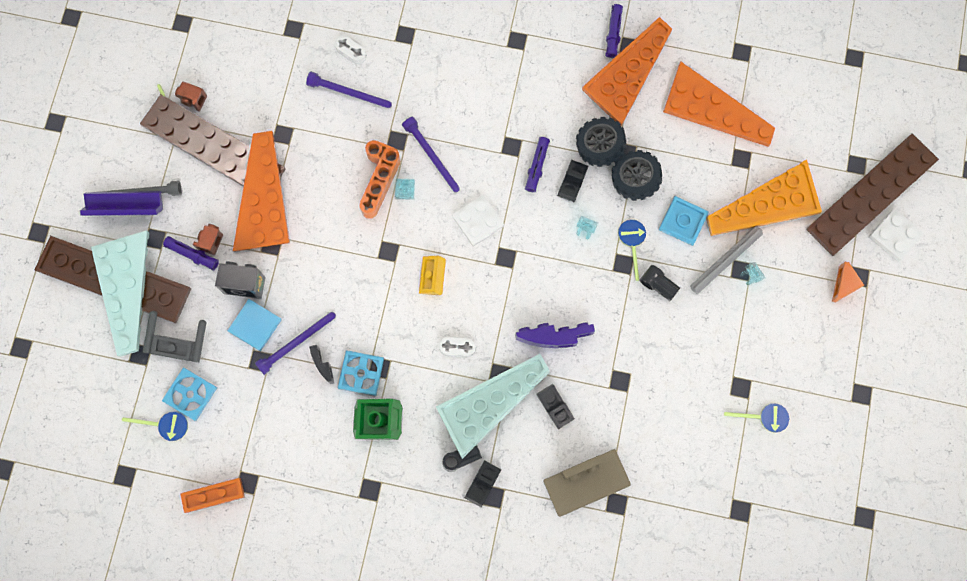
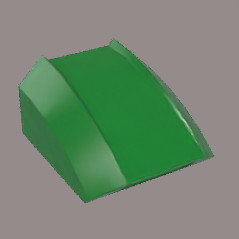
M357 399L354 407V438L398 440L402 434L403 408L400 400Z

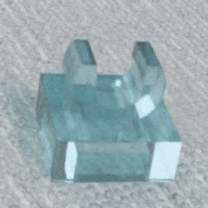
M396 179L395 199H414L415 179Z
M581 216L576 226L579 227L576 234L579 236L581 231L585 230L587 232L586 239L588 240L591 234H594L598 222Z
M756 262L745 267L747 270L740 274L741 277L746 274L750 275V280L746 282V285L754 282L758 283L766 278Z

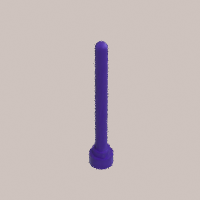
M310 71L307 76V86L313 88L315 86H322L385 108L392 106V103L388 100L321 79L318 73Z
M413 116L406 119L402 123L405 131L413 134L454 192H458L460 187L418 130L416 119Z
M330 312L270 357L261 358L256 361V366L265 375L270 371L273 363L335 319L336 314Z

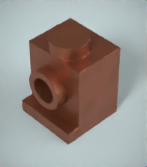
M184 81L175 91V96L181 100L182 104L188 107L193 105L196 111L199 112L207 98L203 88Z
M213 224L205 225L198 234V243L193 242V246L197 250L215 255L223 234L220 232L219 227Z

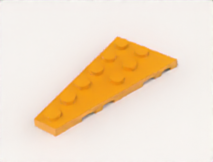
M807 159L752 190L747 195L740 197L733 203L707 216L706 220L710 235L714 236L820 214L822 210Z

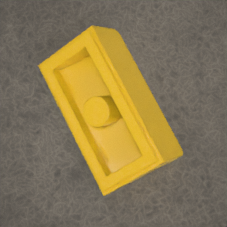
M439 255L423 256L419 287L420 294L442 295L445 258Z

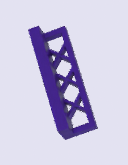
M161 191L85 192L83 194L85 207L80 210V216L157 215L163 210Z

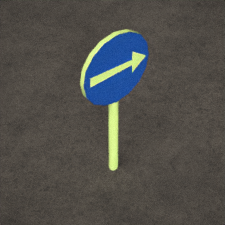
M627 220L620 225L618 236L623 244L632 247L635 279L639 281L635 246L643 243L646 238V230L639 221Z
M776 403L765 406L761 411V415L724 412L725 416L761 419L764 428L773 433L785 430L790 420L786 408Z
M178 412L165 414L159 422L122 418L124 422L158 426L160 435L168 441L181 439L188 430L186 418Z

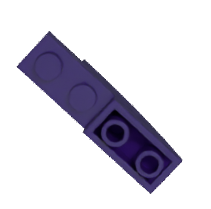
M588 322L578 324L576 328L570 329L569 326L559 328L558 332H555L554 325L543 323L537 325L538 328L530 329V327L520 328L519 332H516L515 337L518 341L537 347L568 348L577 346V338L593 335L595 328L594 324L588 325Z

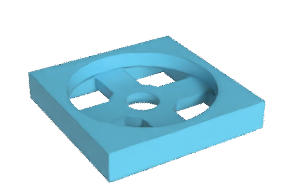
M346 350L338 389L376 396L384 357ZM360 357L358 366L355 368L347 366L350 361ZM368 359H371L376 364L377 372L367 369ZM360 369L365 371V374L362 377H359L357 375V372ZM345 374L354 376V387L348 385L345 380ZM366 378L375 380L370 388L362 389L363 380Z
M183 367L162 401L197 421L217 387ZM185 378H195L190 387L180 384ZM202 383L204 384L206 389L205 398L200 396L198 393V389L200 388ZM175 391L181 393L183 397L179 405H176L173 400ZM188 391H193L194 396L192 398L187 397ZM190 402H196L201 405L195 410L186 411Z

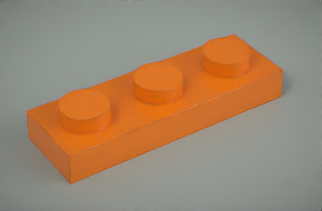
M241 478L180 493L184 513L245 498Z

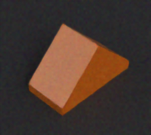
M845 261L839 266L832 302L836 303L864 286L849 262Z

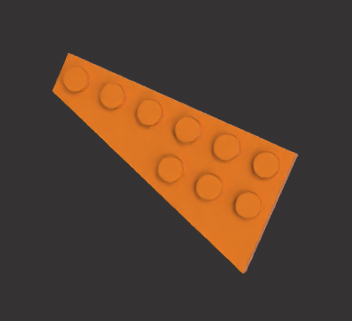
M660 17L582 87V90L615 122L618 121L621 126L672 32V28Z
M680 61L663 111L664 113L767 147L770 146L775 131L774 126Z
M273 131L253 133L233 252L290 243Z

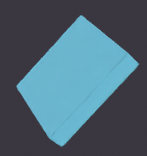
M674 196L659 230L693 246L709 211Z
M248 299L227 331L261 352L282 319Z

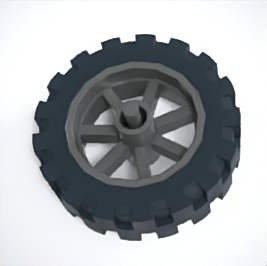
M600 117V119L593 118L592 121H587L584 123L583 128L580 127L578 130L576 146L582 160L588 162L589 165H597V167H602V165L609 166L612 162L616 163L619 157L624 155V150L627 148V139L624 128L621 127L618 121L615 122L614 119H606V117ZM615 138L614 144L608 142ZM588 145H595L592 149L588 147Z
M633 150L628 151V154L625 155L624 153L615 163V166L612 167L613 186L616 188L619 195L622 194L625 199L630 198L632 201H637V199L645 200L646 197L653 196L654 192L659 190V185L662 184L661 164L658 162L657 157L652 156L650 152L646 151L645 153L642 150H637V152H633ZM627 169L631 172L630 174L624 173ZM649 171L651 172L650 177L643 175ZM632 178L629 183H626L624 179Z

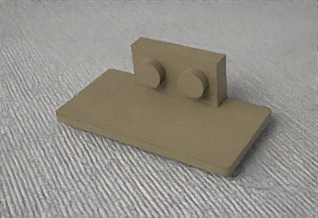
M615 449L543 480L559 517L631 486Z

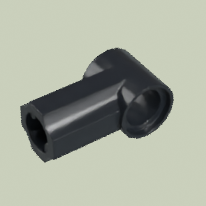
M650 265L640 278V282L646 288L655 290L668 301H671L680 287L665 277L664 272L660 268Z
M476 445L463 459L458 450L447 453L443 457L442 465L446 471L454 472L461 467L482 459V456ZM447 458H455L457 465L452 468L446 465Z

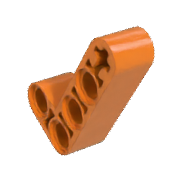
M375 140L369 141L365 147L368 159L377 164L359 204L360 210L366 218H373L378 214L401 162L397 149ZM373 149L379 150V152L376 154L370 153ZM389 156L396 157V159L393 161L387 160ZM382 172L389 173L388 176L384 178L380 177V174ZM375 188L381 189L378 194H373L372 191Z

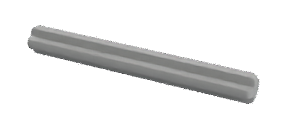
M755 226L690 285L691 290L696 294L702 291L763 235L762 229Z

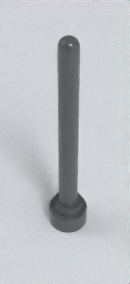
M171 181L166 186L98 192L161 191V193H168L172 196H181L182 186L180 181Z

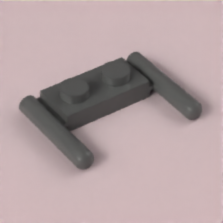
M151 311L143 353L199 363L207 322L205 320L199 321L195 342L154 335L158 313Z

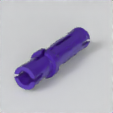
M614 4L611 8L609 33L606 36L607 49L605 56L608 58H615L617 56L618 44L621 40L619 33L623 6L620 4Z
M539 137L531 168L527 172L529 176L525 190L528 192H536L539 178L543 174L542 167L550 143V139L546 137Z
M170 236L165 238L163 247L193 260L195 264H201L212 271L218 267L219 260L205 254V251L194 249Z

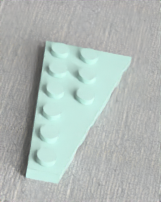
M148 231L91 247L116 353L119 357L139 351L140 317L143 309L141 306L142 298L144 297L146 275L145 261L148 253Z
M541 354L436 406L462 459L550 373Z

